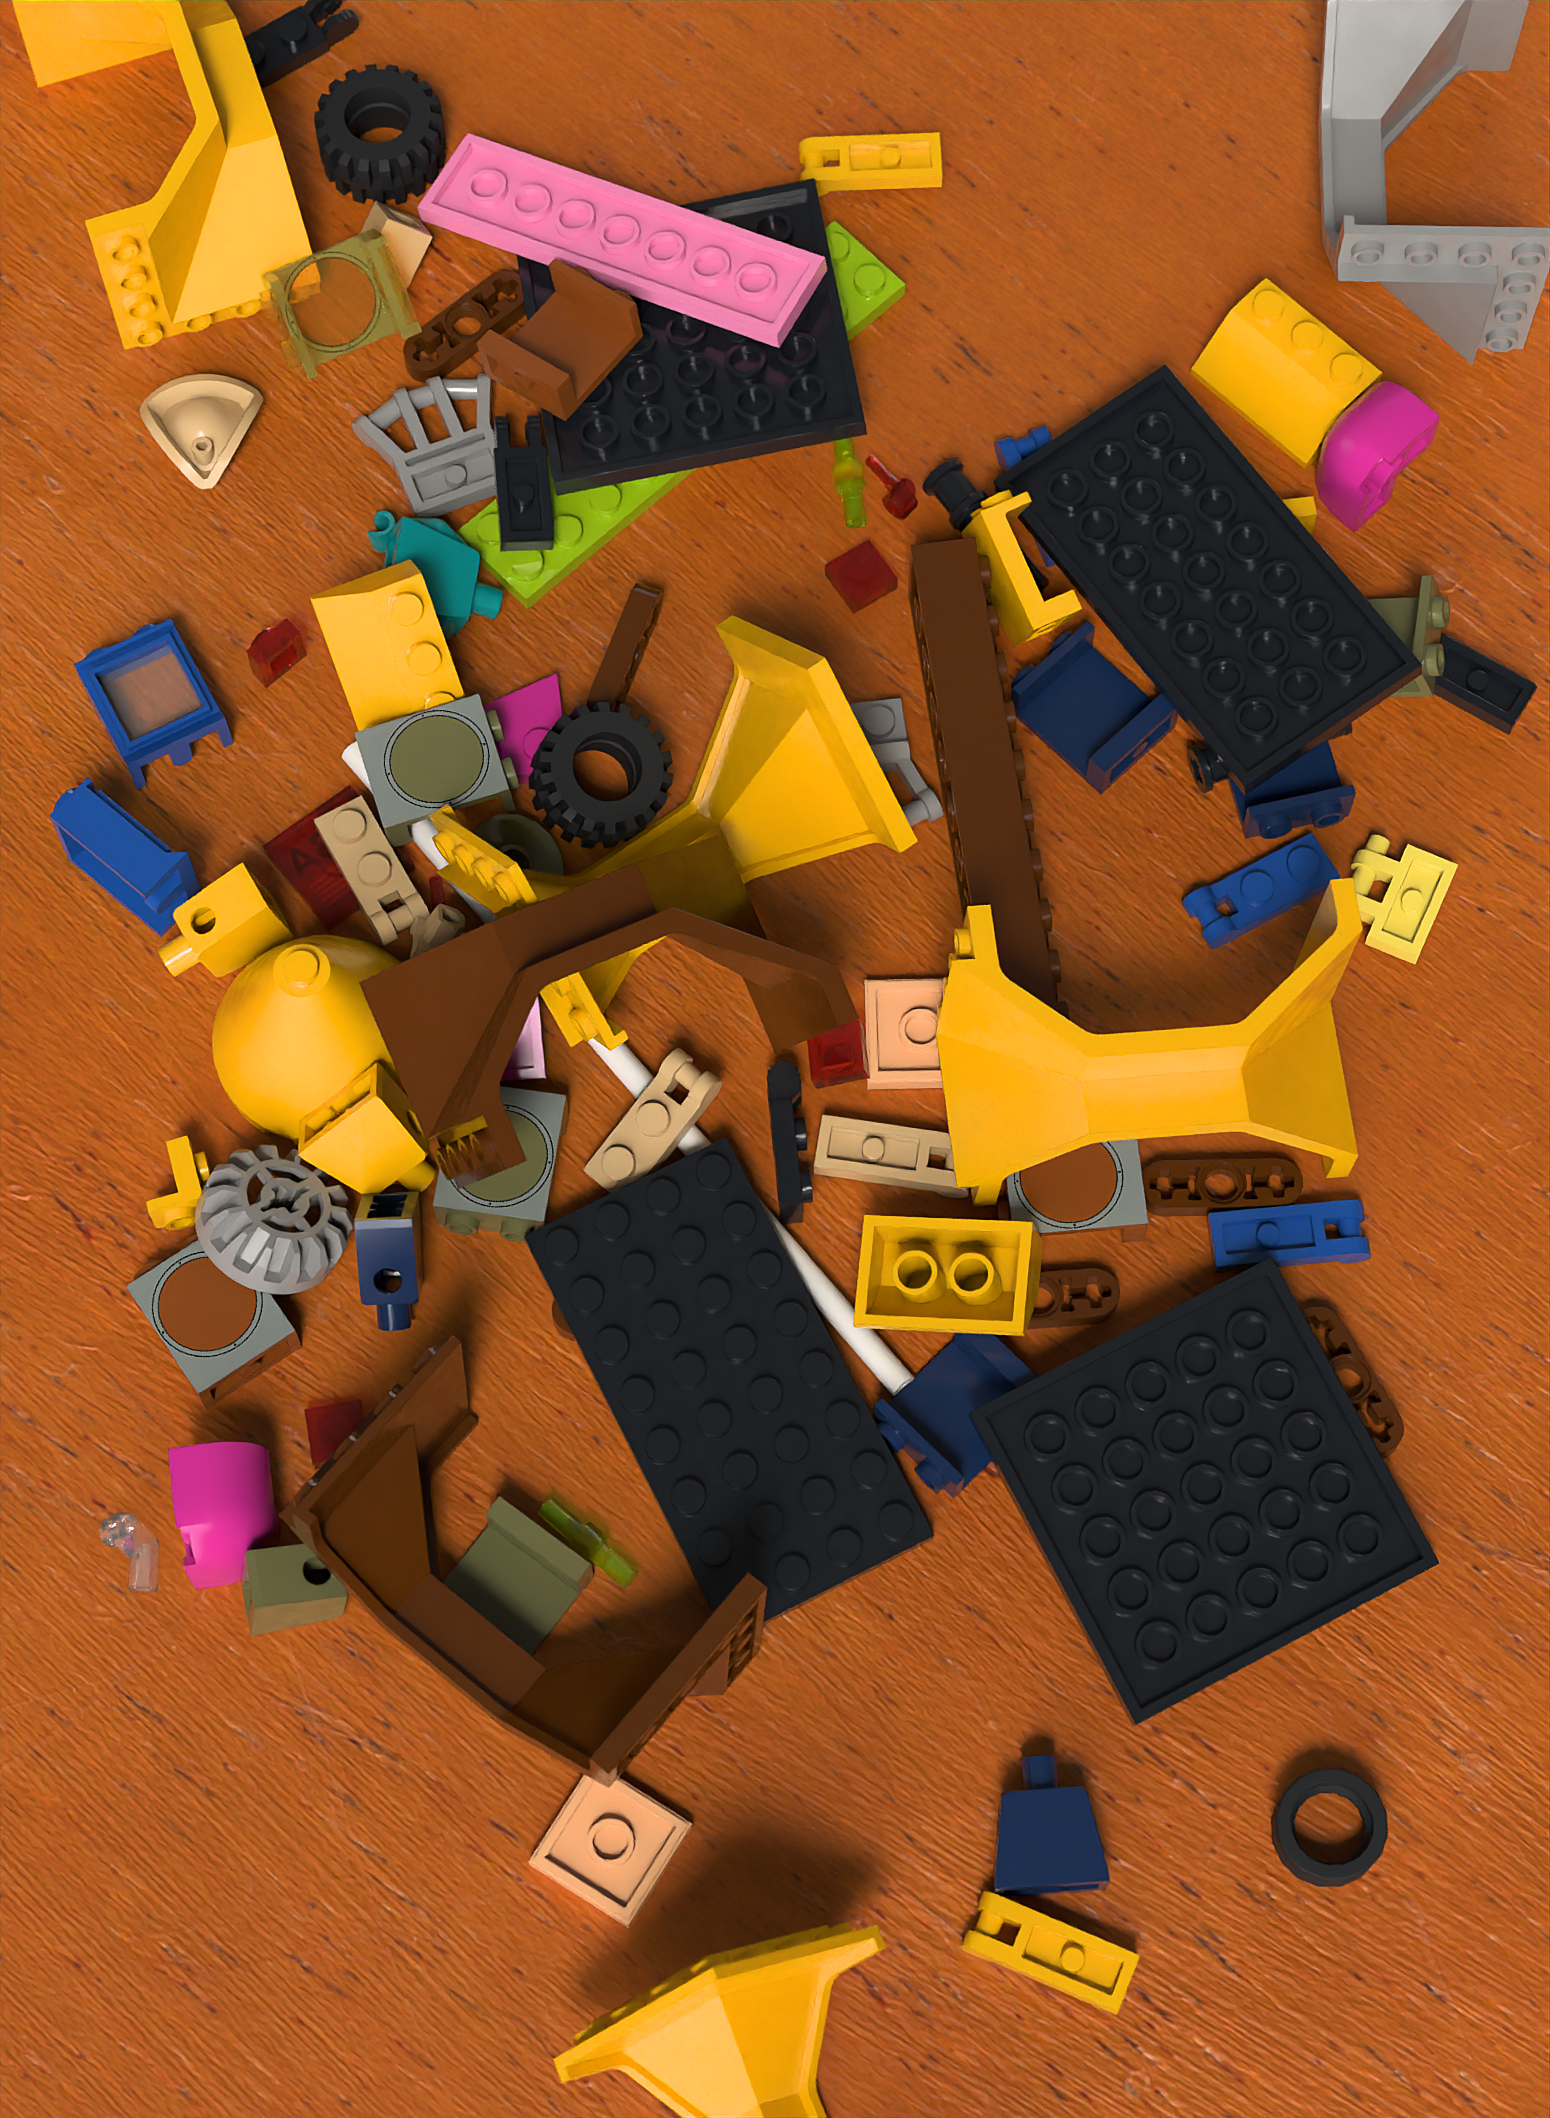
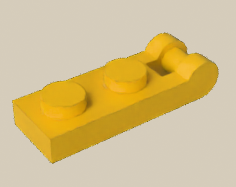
M940 132L810 137L802 140L798 146L799 161L804 165V171L800 174V181L814 178L818 197L824 196L830 191L942 187ZM828 161H839V166L825 167L824 164Z
M983 1891L977 1906V1910L981 1914L974 1931L967 1930L961 1945L964 1951L983 1960L999 1964L1117 2015L1140 1955L1000 1895ZM1003 1922L1020 1928L1013 1947L996 1940Z

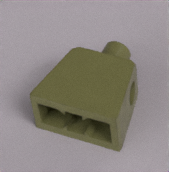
M305 1544L245 1551L241 1586L250 1636L343 1616L347 1595L351 1594ZM308 1581H318L322 1583V1585H313Z

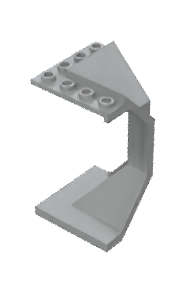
M1325 0L1318 115L1322 244L1337 280L1379 282L1472 366L1478 349H1489L1493 352L1523 349L1550 269V228L1387 225L1384 155L1458 75L1467 71L1510 70L1530 0Z

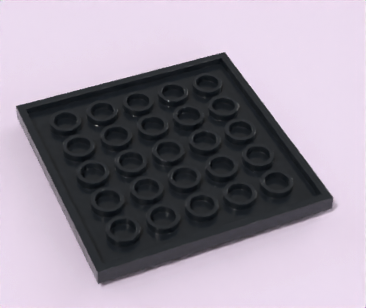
M814 178L678 205L679 207L823 256L826 259L827 272L779 348L629 295L637 304L643 337L566 421L541 408L553 485L557 496L867 434ZM517 255L528 322L553 295L555 288L548 265Z
M1272 1258L1241 1272L968 1414L972 1425L1132 1726L1147 1720L1439 1564L1435 1553Z

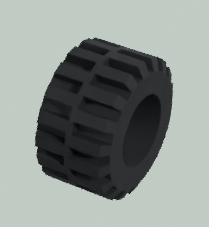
M376 64L365 65L366 71L357 73L354 68L345 72L346 80L343 82L335 79L329 84L330 94H322L318 100L319 111L315 112L314 123L325 175L330 182L335 181L336 190L344 196L352 192L353 201L364 204L367 199H372L374 203L377 201L385 204L386 200L395 199L396 205L407 202L406 195L412 193L418 197L424 193V183L433 184L439 176L438 168L444 167L446 142L439 100L437 96H433L432 87L426 81L419 83L418 75L410 70L401 74L399 73L398 66L387 64L385 70H377ZM377 128H394L402 131L398 137L383 143H369L359 139L368 131Z
M597 702L591 710L588 709L586 704L576 707L570 716L564 714L556 721L533 755L530 767L534 769L528 781L529 789H535L536 795L531 801L536 811L544 809L547 813L543 823L550 830L557 824L564 830L560 838L569 843L574 837L582 839L581 847L592 849L597 842H602L605 849L615 847L622 839L627 842L642 829H645L664 806L668 798L666 791L672 786L673 773L667 772V768L673 762L671 752L661 751L660 746L665 741V738L660 730L651 734L646 729L651 720L641 714L638 720L629 717L631 707L620 704L616 711H610L609 702ZM584 751H600L616 759L623 767L627 776L628 792L626 797L617 801H601L585 793L574 777V756Z

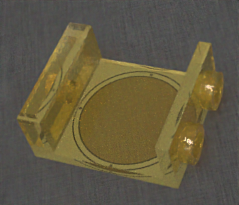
M375 228L260 275L266 289L259 293L262 306L271 322L279 321L285 336L284 339L278 341L284 360L290 370L298 368V371L308 380L318 376L315 369L316 366L394 333L404 340L422 332L386 237Z

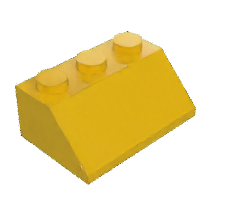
M1268 278L1261 281L1230 310L1190 372L1194 378L1304 469L1320 456L1324 437L1338 417L1376 382H1380L1383 373Z
M411 559L309 596L358 731L465 698L423 575Z
M864 1215L853 1325L855 1328L1025 1336L1039 1293L1043 1240L1033 1222Z

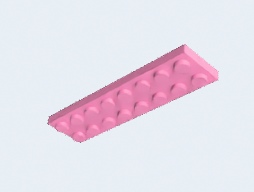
M470 133L466 134L417 207L422 221L548 266L556 258L572 268L580 267L586 270L595 281L615 290H622L629 295L777 348L783 343L827 272L826 259L823 256Z

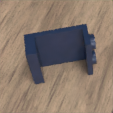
M1087 621L1076 632L1072 633L1068 630L1060 635L1050 647L1049 656L1039 665L1029 664L1018 673L1011 684V700L1014 703L1016 718L1098 793L1102 794L1175 728L1178 713L1162 693L1152 701L1092 647L1095 627Z
M1328 741L1322 742L1247 795H1244L1231 778L1227 779L1245 839L1260 835L1264 839H1274L1286 835L1292 828L1310 824L1317 828L1335 825L1349 816L1356 795L1353 784L1342 786Z
M954 1333L953 1341L889 1403L882 1398L874 1405L873 1419L877 1424L876 1429L883 1436L888 1448L894 1453H898L903 1449L918 1464L914 1470L927 1487L935 1493H939L944 1489L954 1499L992 1462L968 1414L1038 1376L995 1335Z

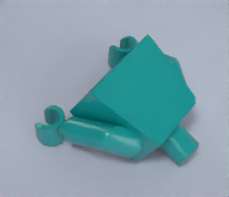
M384 510L375 514L373 520L376 528L381 530V532L369 531L367 536L371 546L376 551L385 552L382 569L411 559L423 575L445 641L451 637H456L468 621L471 613L493 620L496 618L501 606L503 590L476 582L481 558L477 550L467 546L466 542L444 520L438 518L402 517L396 523L390 512Z

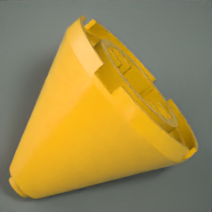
M314 935L282 943L249 963L237 975L224 994L217 1010L212 1035L215 1067L221 1084L237 1111L263 1133L267 1130L278 1136L291 1139L294 1145H298L300 1120L327 1102L377 1062L387 1071L407 1096L359 982L401 962L380 947L363 940L341 935Z

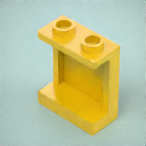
M1006 490L980 503L982 507L971 513L973 520L961 534L963 539L975 537L978 557L987 556L991 588H988L987 592L992 603L996 604L1000 621L1012 647L1015 648L1062 627L1082 608L1073 589L1044 602L1009 525L1024 511L1032 500L1028 491L1013 497L1010 490Z

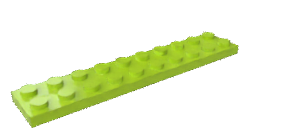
M834 220L825 228L849 342L905 295L906 284ZM547 456L554 532L553 550L500 551L496 499L457 530L456 533L466 542L467 546L478 551L481 557L480 564L525 608L529 609L697 468L557 496L553 485L549 456Z

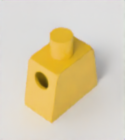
M242 862L174 910L173 917L183 934L157 950L164 964L174 977L201 962L217 978L235 971L252 962L271 948L294 940L296 937L272 895Z
M378 1062L346 1085L327 1102L300 1120L298 1155L361 1194L380 1193L396 1180L410 1192L419 1191L420 1193L429 1186L435 1176V1169L424 1160L428 1155L429 1140L426 1141L411 1103L405 1093Z

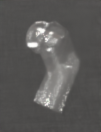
M117 1512L112 1517L104 1519L99 1529L102 1542L106 1546L111 1545L114 1548H119L130 1558L128 1589L140 1593L157 1591L159 1541L157 1537L133 1514Z

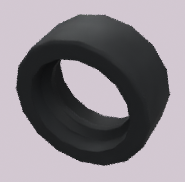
M1316 1769L1298 1777L1278 1800L1271 1820L1272 1843L1281 1863L1298 1879L1318 1887H1342L1360 1879L1379 1859L1388 1837L1387 1812L1378 1793L1360 1776L1342 1769ZM1320 1793H1335L1347 1798L1358 1808L1364 1822V1837L1360 1848L1352 1857L1341 1862L1325 1863L1312 1858L1301 1848L1295 1835L1294 1820L1299 1807L1308 1798Z

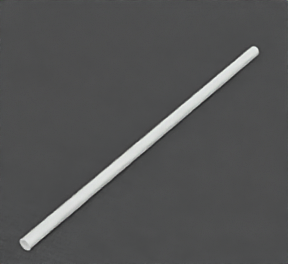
M356 741L344 750L342 759L373 794ZM430 819L407 825L411 839L438 870L449 864L433 842L432 837L438 831ZM450 883L484 923L497 919L493 912ZM595 1039L589 1040L588 1044L638 1100L654 1079L653 1075L624 1042L612 1051H609ZM694 1124L677 1147L685 1156H688L712 1143ZM758 1198L812 1303L893 1396H896L908 1383L914 1380V1376L873 1329L854 1327L855 1308Z

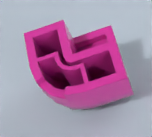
M1389 381L1376 382L1338 417L1324 437L1314 480L1319 499L1332 515L1355 533L1390 501L1396 476L1433 443L1440 416L1403 386Z
M216 1442L168 1449L176 1528H181L185 1543L186 1557L183 1558L188 1578L195 1589L229 1585L241 1581L245 1551L277 1547L280 1542L282 1520L274 1506L269 1450L262 1445L248 1442Z

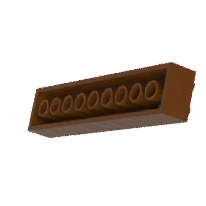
M975 537L911 545L908 598L963 923L967 906L990 905L998 961L1003 974L1010 981L1070 1020L1066 1001H1058L1056 983L1061 982L1058 952L1056 949L1049 950L1047 932L1052 931L1050 905L1047 898L1040 899L1038 881H1043L1041 854L1039 848L1031 849L1029 831H1034L1032 804L1030 798L1022 799L1021 782L1025 781V765L1022 750H1014L1012 733L1017 731L1014 703L1012 700L1005 701L1003 684H1008V671L1004 652H997L995 636H999L996 604H988L987 589L991 588L987 556L978 557Z

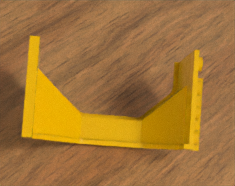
M11 0L38 87L173 49L196 116V123L157 194L151 200L140 205L85 220L124 350L136 346H151L163 338L183 332L202 331L211 324L234 317H249L261 309L271 307V301L260 275L313 253L277 132L238 21L226 0ZM315 261L305 266L295 277L289 291L288 303H296L304 300L311 294L321 292L319 287V281L321 280Z
M734 615L715 626L732 658L734 677L690 795L678 808L584 871L575 875H561L521 869L517 862L464 828L450 805L446 804L429 815L438 831L432 837L433 842L443 858L449 863L436 873L493 912L497 919L633 863L721 834L724 836L744 884L764 875L871 843H881L898 853H902L918 842L826 658ZM666 936L553 982L540 991L544 1002L571 1048L583 1039L588 1042L593 1038L609 1051H612L629 1039L624 1029L603 1014L636 958Z
M1353 878L1330 880L1291 975L1243 1021L1232 1025L1103 1035L1092 1034L1083 1030L1010 981L1003 974L999 966L991 906H967L963 928H955L954 931L955 953H949V975L943 979V1001H938V1023L935 1031L957 1188H971L973 1207L996 1205L1002 1182L1007 1176L1088 1144L1220 1132H1244L1321 1154L1326 1178L1348 1177L1358 1157V1150L1331 1000L1363 930Z
M846 1922L832 1928L824 1925L704 1956L587 2024L588 2029L574 2035L572 2039L575 2047L553 2059L561 2082L564 2083L606 2070L617 2069L627 2073L683 2118H827L817 2093L816 2075L832 1984L839 1974L886 1948V1945L877 1925L852 1931L850 1923Z

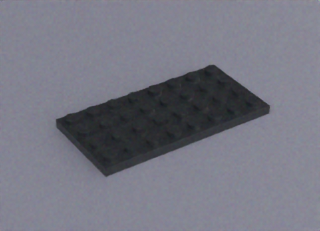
M1163 365L993 480L997 493L1010 490L1012 496L1015 497L1028 491L1032 502L1017 518L1244 795H1247L1422 674V664L1166 365Z
M726 1137L524 1235L525 1243L712 1613L717 1610L745 1575L750 1573L767 1587L763 1625L933 1540L934 1534L883 1436L876 1429L877 1425Z

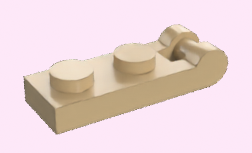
M362 795L314 819V824L320 837L383 946L398 939L397 933L410 927L416 916L425 919L430 916L426 904L413 886ZM400 899L403 906L389 913L383 910V906Z
M676 1048L665 1058L659 1068V1073L583 1169L586 1174L610 1193L658 1171L714 1100L722 1087V1081L710 1071L704 1073L699 1071L692 1065L693 1058L680 1048ZM679 1083L689 1090L687 1098L681 1105L669 1096Z
M822 1114L814 1162V1174L933 1191L950 1198H965L968 1196L969 1188H957L949 1133ZM929 1154L942 1155L946 1158L944 1170L928 1167Z

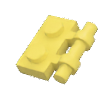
M1373 834L1369 837L1365 849L1359 850L1356 853L1351 864V869L1354 872L1352 878L1354 880L1361 921L1372 925L1365 944L1416 965L1458 864L1407 844L1400 862L1385 856L1390 846L1389 840L1383 836ZM1377 880L1390 884L1382 903L1367 898L1373 882Z

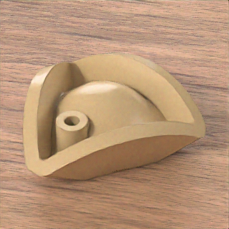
M216 374L189 375L172 380L152 392L143 401L140 407V415L156 442L182 473L196 487L210 489L218 482L263 402V396L251 385L228 376Z

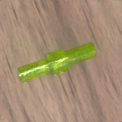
M851 437L832 441L836 463L832 468L835 491L841 494L846 526L849 528H860L867 523L861 491L866 486L863 466L860 462L856 461L853 439Z
M554 1497L549 1498L542 1505L538 1515L570 1542L568 1545L570 1549L586 1561H592L623 1589L629 1586L636 1578L639 1571L606 1543L608 1536L592 1522L584 1524Z

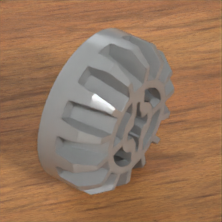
M269 1144L260 1145L254 1153L249 1149H238L232 1152L225 1164H218L214 1168L197 1201L195 1227L198 1239L205 1253L225 1275L239 1284L256 1291L270 1294H293L313 1288L329 1276L348 1245L346 1240L353 1228V1217L345 1208L349 1200L345 1190L340 1185L328 1187L330 1175L319 1168L311 1172L306 1167L300 1165L302 1158L298 1155V1150L292 1149L285 1159L279 1158L277 1147ZM257 1175L264 1186L254 1204L249 1205L247 1187L251 1179ZM272 1175L279 1176V1177H282V1178H275V1179H274ZM320 1206V1219L311 1227L305 1219L310 1211Z

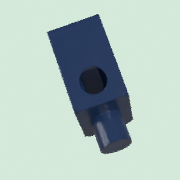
M419 1191L363 1194L354 1220L361 1304L376 1305L378 1329L384 1331L404 1330L412 1326L411 1303L419 1302L423 1286ZM386 1268L394 1269L396 1272L389 1271Z
M1040 1755L1021 1759L1024 1790L1004 1792L1001 1794L999 1801L992 1892L1006 1898L1106 1890L1110 1881L1109 1871L1085 1787L1059 1788L1055 1756Z

